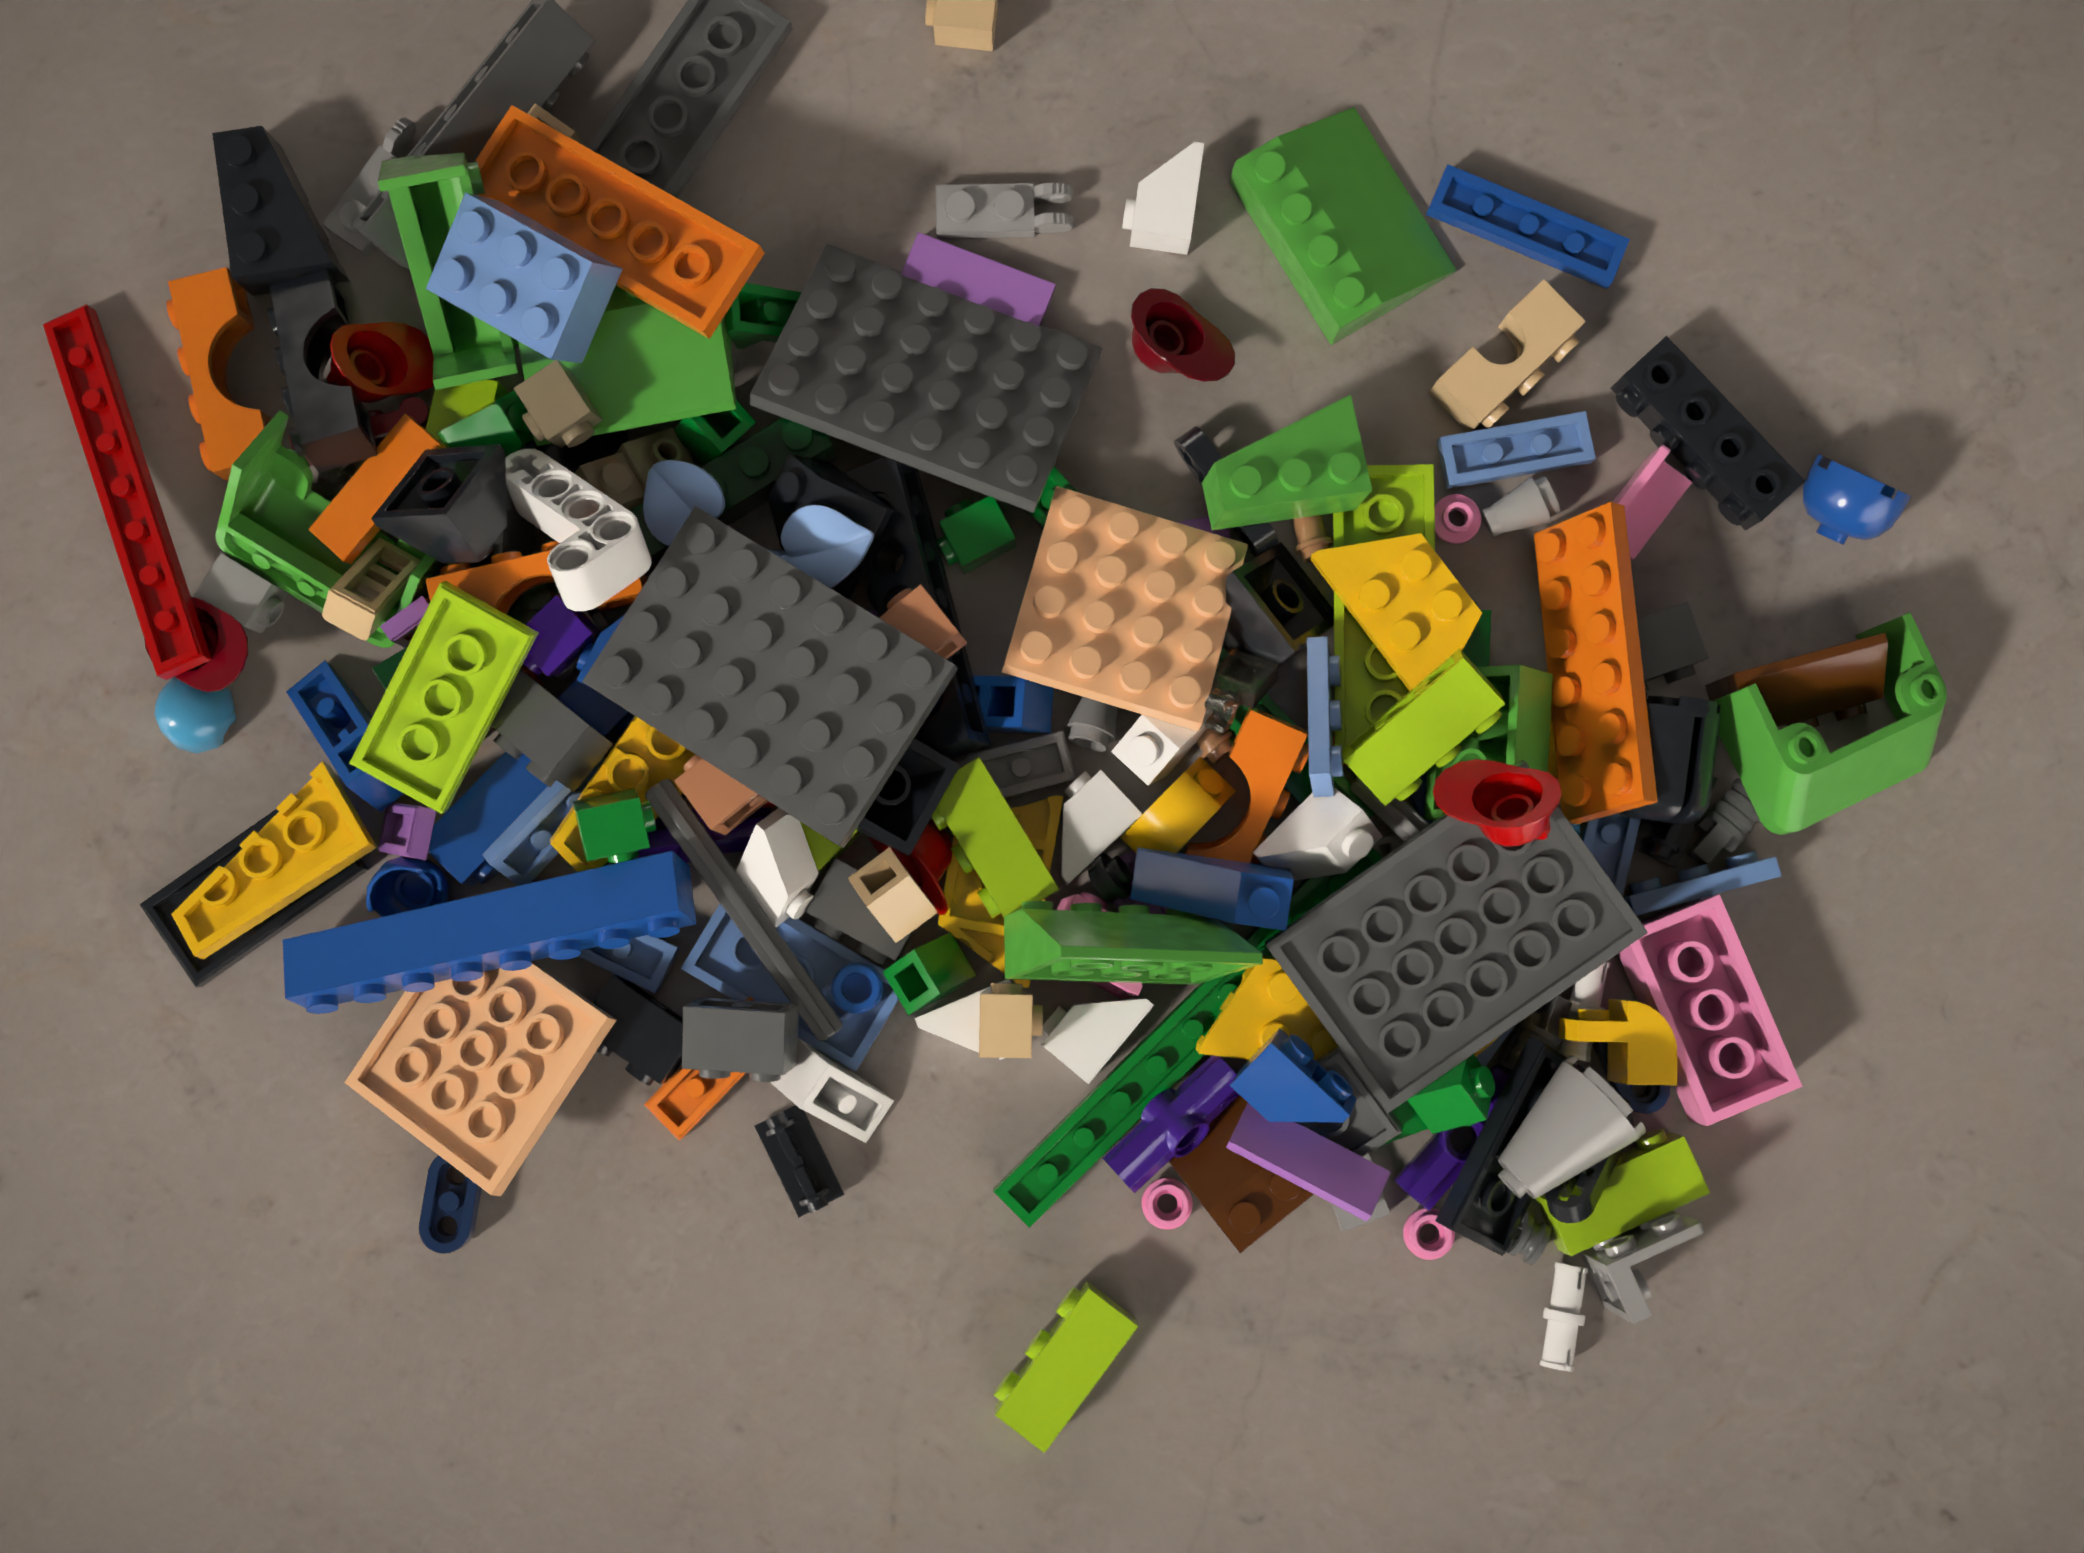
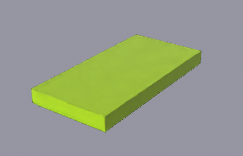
M447 581L441 582L349 764L443 814L448 810L539 632Z

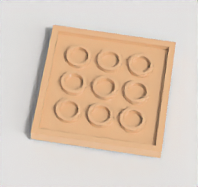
M1056 486L1002 673L1198 731L1203 723L1232 610L1226 603V576L1243 565L1248 544Z
M532 961L530 967L522 970L507 971L498 968L483 972V977L473 981L460 982L452 979L436 982L435 987L428 991L404 992L344 1083L487 1193L501 1197L607 1036L616 1019L534 961Z

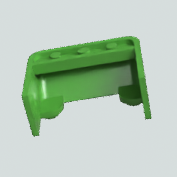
M465 153L411 156L382 161L378 185L380 192L388 191L434 356L433 384L435 390L518 373L515 346L519 344L516 339L426 289L465 192L474 195L485 193L478 162L467 163Z
M279 410L232 464L215 534L217 544L234 561L322 613L329 589L381 538L421 560L411 573L402 597L381 623L382 625L421 596L426 597L428 590L425 579L439 576L440 569L446 563L434 559L400 539L398 542H395L381 532H378L355 561L349 564L343 562L308 529L331 502L311 490L313 474L306 458L298 456L295 450L287 449L281 445L289 416ZM379 562L376 563L377 565L383 567L384 569L396 575L399 574L398 572ZM380 626L366 640L373 645L383 648H389L395 644L389 640Z
M1910 612L1855 635L1857 640L1882 633L1886 634L1888 649L1883 694L1896 722L1831 753L1820 733L1808 724L1795 723L1778 730L1756 683L1713 700L1718 702L1717 705H1721L1719 736L1759 820L1770 832L1785 835L1800 831L1923 771L1929 765L1946 703L1947 690Z

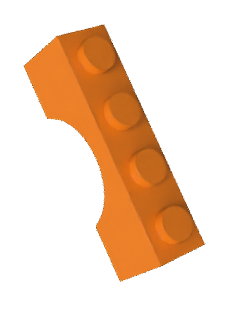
M223 267L168 281L172 299L167 300L166 307L173 326L177 330L179 329L182 347H178L177 354L181 368L186 376H190L194 394L189 395L188 401L195 421L201 424L205 441L200 442L199 448L203 463L209 471H212V473L228 482L232 464L272 418L259 409L238 405L227 385L226 371L231 352L237 343L254 330L255 327L246 290L232 279L231 270Z
M557 541L546 543L541 546L542 552L523 557L519 551L500 553L490 558L491 564L472 568L470 563H457L442 567L440 569V576L425 579L430 602L439 584L447 581L507 615L513 603L524 592L541 584L555 583L548 566L547 557L550 551L560 543ZM646 573L596 608L604 612L632 605L647 582Z
M1249 707L1230 750V758L1240 767L1249 784L1250 801L1246 814L1232 832L1218 840L1205 843L1188 842L1184 854L1253 864L1260 863L1253 851L1267 838L1262 834L1270 817L1279 820L1287 805L1291 792L1283 788L1291 771L1300 774L1308 759L1309 745L1304 743L1308 736L1306 730L1255 707Z

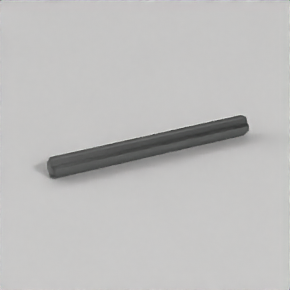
M667 778L651 787L645 793L646 800L650 801L651 807L791 1003L799 1004V1015L815 1038L819 1041H824L835 1035L843 1026L841 1019L674 783Z

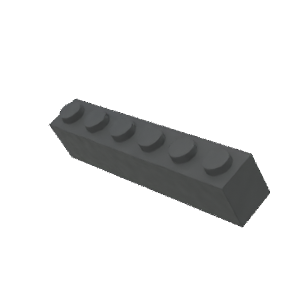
M532 0L406 157L465 153L467 163L475 162L511 105L528 113L535 103L546 111L555 103L559 96L556 88L567 75L570 77L574 76L584 67L590 56L586 51L595 40L554 0ZM379 190L351 226L395 263L410 270L389 192H380Z

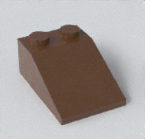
M1240 1095L1208 1124V1134L1197 1148L1183 1157L1177 1158L1174 1156L1169 1163L1238 1252L1242 1253L1314 1194L1226 1148L1248 1103Z

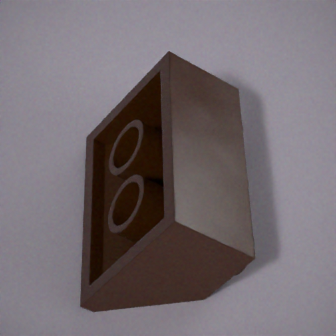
M1885 633L1736 672L1705 685L1709 700L1713 701L1756 683L1777 727L1789 726L1795 723H1805L1812 727H1818L1820 725L1817 716L1832 712L1835 713L1837 721L1866 714L1868 712L1865 703L1883 698L1888 649L1887 637Z

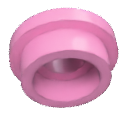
M1460 494L1448 495L1434 506L1435 535L1440 540L1449 544H1462L1469 541L1478 532L1481 525V513L1476 503L1469 497ZM1457 510L1464 515L1465 523L1463 526L1451 524L1448 517L1450 511Z
M1164 1177L1156 1179L1147 1186L1142 1196L1141 1205L1146 1219L1152 1225L1160 1229L1169 1230L1175 1229L1187 1221L1192 1211L1193 1202L1188 1188L1182 1182L1174 1178ZM1171 1194L1176 1198V1206L1172 1211L1163 1212L1158 1209L1157 1201L1161 1195Z
M1420 1208L1411 1213L1404 1223V1242L1407 1248L1419 1258L1426 1260L1438 1259L1444 1256L1454 1243L1455 1232L1435 1222L1440 1213L1438 1209L1431 1208L1428 1211L1425 1208ZM1425 1224H1433L1436 1228V1236L1429 1242H1423L1419 1236L1420 1229Z

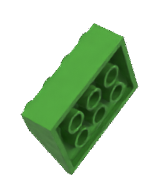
M1355 107L1279 135L1237 159L1234 163L1229 181L1230 185L1330 345L1337 343L1457 271Z
M615 286L583 362L560 361L571 369L603 421L592 427L595 431L592 436L737 409L731 338L727 333L726 314L711 338L708 339L622 288ZM518 341L524 380L555 361ZM534 436L537 446L551 444L546 438L540 442Z
M1027 901L1022 903L1021 909L1004 917L1005 979L1197 985L1263 964L1262 952L1220 920L1196 916V914L1171 908L1166 909V915L1149 914V906L1126 905L1119 907L1118 912H1102L1101 904L1077 903L1070 905V910H1053V902Z

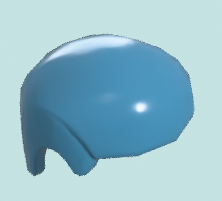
M173 677L160 691L155 702V719L161 733L178 749L196 754L221 746L225 733L231 724L236 721L232 692L227 687L219 691L205 692L195 689Z

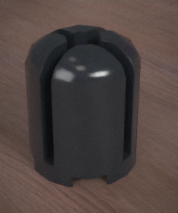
M1645 692L1658 802L1618 814L1627 818L1688 824L1702 818L1710 805L1721 719V705H1717L1718 702L1686 696H1680V698L1648 696L1647 699L1648 693Z

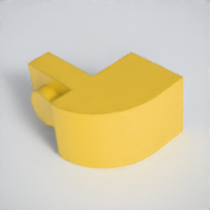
M1200 756L1120 838L1136 853L1137 847L1177 853L1236 790Z
M1608 999V1010L1577 1009V1018H1559L1560 1039L1580 1042H1608L1607 1081L1627 1085L1677 1086L1676 1039L1668 1022L1652 1007L1636 1001Z

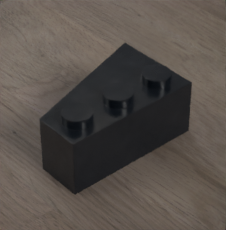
M263 126L212 133L232 279L252 296L271 293L269 287L271 285L326 268L336 283L350 281L329 244V239L323 227L319 224L308 202L309 199L283 148Z

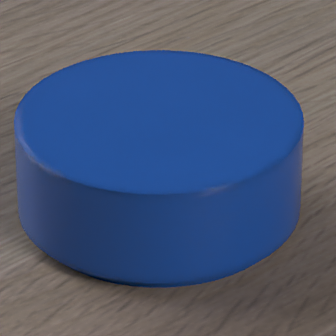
M861 962L849 963L840 968L835 974L831 985L832 996L836 1004L844 1011L853 1014H861L872 1010L880 1002L884 991L883 980L879 972L871 965Z

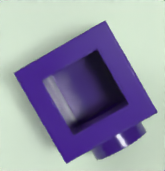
M556 595L525 624L539 632L524 664L536 675H540L542 672L547 676L560 675L581 655L589 642L593 643L598 638L601 631L582 611L568 609L563 603L561 595Z

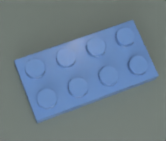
M719 904L681 969L733 1000H746L752 997L755 1001L791 1003L725 909ZM789 917L776 929L843 1024L842 1028L835 1035L827 1040L819 1041L799 1015L798 1038L856 1072L899 999L883 974L885 969L800 919L793 920ZM861 962L869 964L879 972L883 980L884 991L880 1002L872 1010L865 1013L853 1014L844 1011L836 1004L832 996L831 985L835 974L840 968L849 963Z

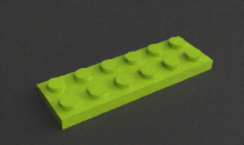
M1434 464L1367 465L1372 491L1356 510L1333 513V548L1421 533L1435 551ZM1333 591L1334 656H1340L1341 686H1334V700H1341L1342 731H1334V746L1341 745L1342 749H1344L1404 697L1409 690Z

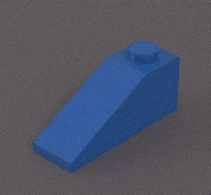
M324 660L286 691L344 784L380 812L404 794L349 764L373 716L331 664Z
M973 676L988 732L1051 734L1054 688L1016 676ZM941 698L938 699L937 703L932 709L933 715H935L940 708Z
M1137 847L1130 899L1226 922L1286 931L1294 878L1291 870L1288 868Z

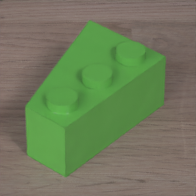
M1351 394L1214 462L1202 482L1211 529L1219 530L1356 510L1371 493L1372 486Z

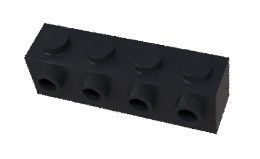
M1667 335L1611 387V390L1616 394L1615 398L1620 408L1629 416L1638 417L1650 430V437L1658 448L1662 444L1671 450L1670 453L1685 466L1684 473L1686 477L1696 487L1703 490L1706 489L1719 502L1718 508L1721 514L1730 523L1736 526L1741 525L1745 531L1763 521L1805 482Z

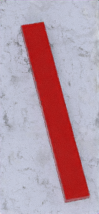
M86 304L44 323L43 327L156 675L168 680L211 661L212 658L97 312Z

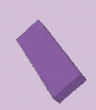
M919 232L901 275L940 288L950 294L985 305L990 309L1024 322L1032 323L1038 327L1040 324L1042 325L1056 288L1054 283Z
M1247 1103L1226 1146L1227 1149L1366 1222L1372 1216L1391 1173L1383 1167L1296 1122H1269L1249 1103Z

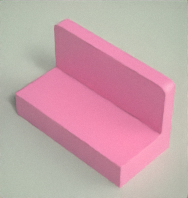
M1664 444L1644 460L1613 501L1625 506L1631 561L1638 555L1692 484V481L1664 461L1671 451Z

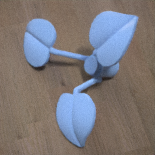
M666 460L653 464L652 468L648 471L643 501L644 518L652 535L665 545L670 546L695 506L716 519L723 513L725 508L723 491L714 477L704 469L683 461ZM809 505L795 511L786 521L781 533V543L785 551L767 550L832 589L845 580L860 564L873 541L874 533L835 509L821 505Z

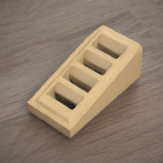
M379 538L329 589L322 617L327 622L364 641L368 640L402 597L411 573L421 560ZM379 562V563H381V564H383V565H385V566H387V567L393 569L394 571L398 572L399 574L396 575V574H394V573H392V572H390V571L384 569L383 567L377 565L376 563Z

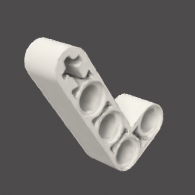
M518 450L505 458L506 487L516 511L520 516L560 543L550 551L547 562L563 603L568 609L573 611L592 610L619 593L649 570L652 564L651 556L637 517L631 511L539 450Z

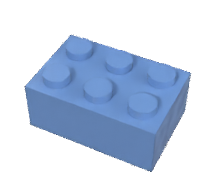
M465 192L426 289L549 359L582 363L623 269L498 200Z

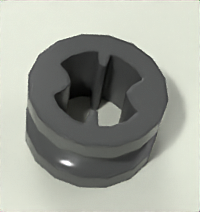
M1526 1212L1506 1252L1512 1256L1520 1253L1523 1255L1525 1263L1533 1265L1543 1253L1549 1241L1552 1227L1545 1221L1540 1224L1535 1223L1534 1216Z

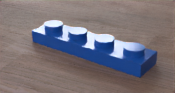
M1447 164L1426 212L1427 216L1604 289H1608L1612 284L1630 241L1629 238Z

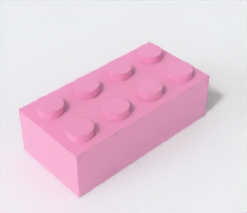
M1720 894L1685 902L1640 921L1648 933L1618 953V956L1638 1002L1646 1004L1659 1012L1668 1022L1674 1033L1677 1044V1086L1674 1087L1689 1122L1709 1126L1803 1087Z

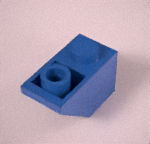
M1281 1028L1243 1065L1230 1084L1242 1098L1269 1122L1343 1123L1351 1115L1357 1098L1352 1094L1353 1089L1342 1075L1333 1070L1327 1072L1313 1059V1051L1305 1041L1294 1034L1288 1036Z

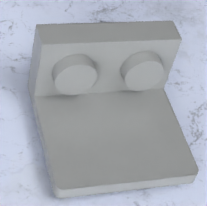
M1670 1211L1580 1252L1586 1268H1588L1590 1277L1605 1309L1634 1325L1652 1316L1645 1301L1651 1298V1292L1638 1269L1631 1270L1630 1267L1701 1235L1705 1231L1700 1221Z

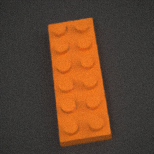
M511 105L475 160V162H478L485 193L478 194V196L498 200L622 268L623 270L616 286L708 339L711 338L765 254L761 246L513 105Z
M1609 502L1534 533L1547 671L1553 674L1551 711L1558 780L1562 790L1560 799L1561 810L1571 824H1580L1658 802L1625 506Z

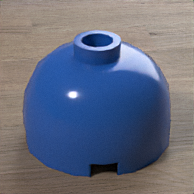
M1819 454L1815 458L1803 485V504L1807 514L1820 523L1816 532L1843 545L1848 536L1868 540L1879 537L1892 528L1903 513L1911 496L1898 490L1894 499H1892L1896 491L1895 488Z

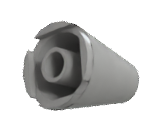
M1569 1055L1560 1064L1498 1159V1162L1504 1168L1498 1174L1499 1178L1519 1198L1526 1192L1534 1199L1540 1197L1635 1142L1646 1132L1642 1122L1633 1128L1626 1119L1633 1111L1632 1108L1596 1071L1588 1067L1581 1073L1574 1068L1579 1060L1574 1055Z

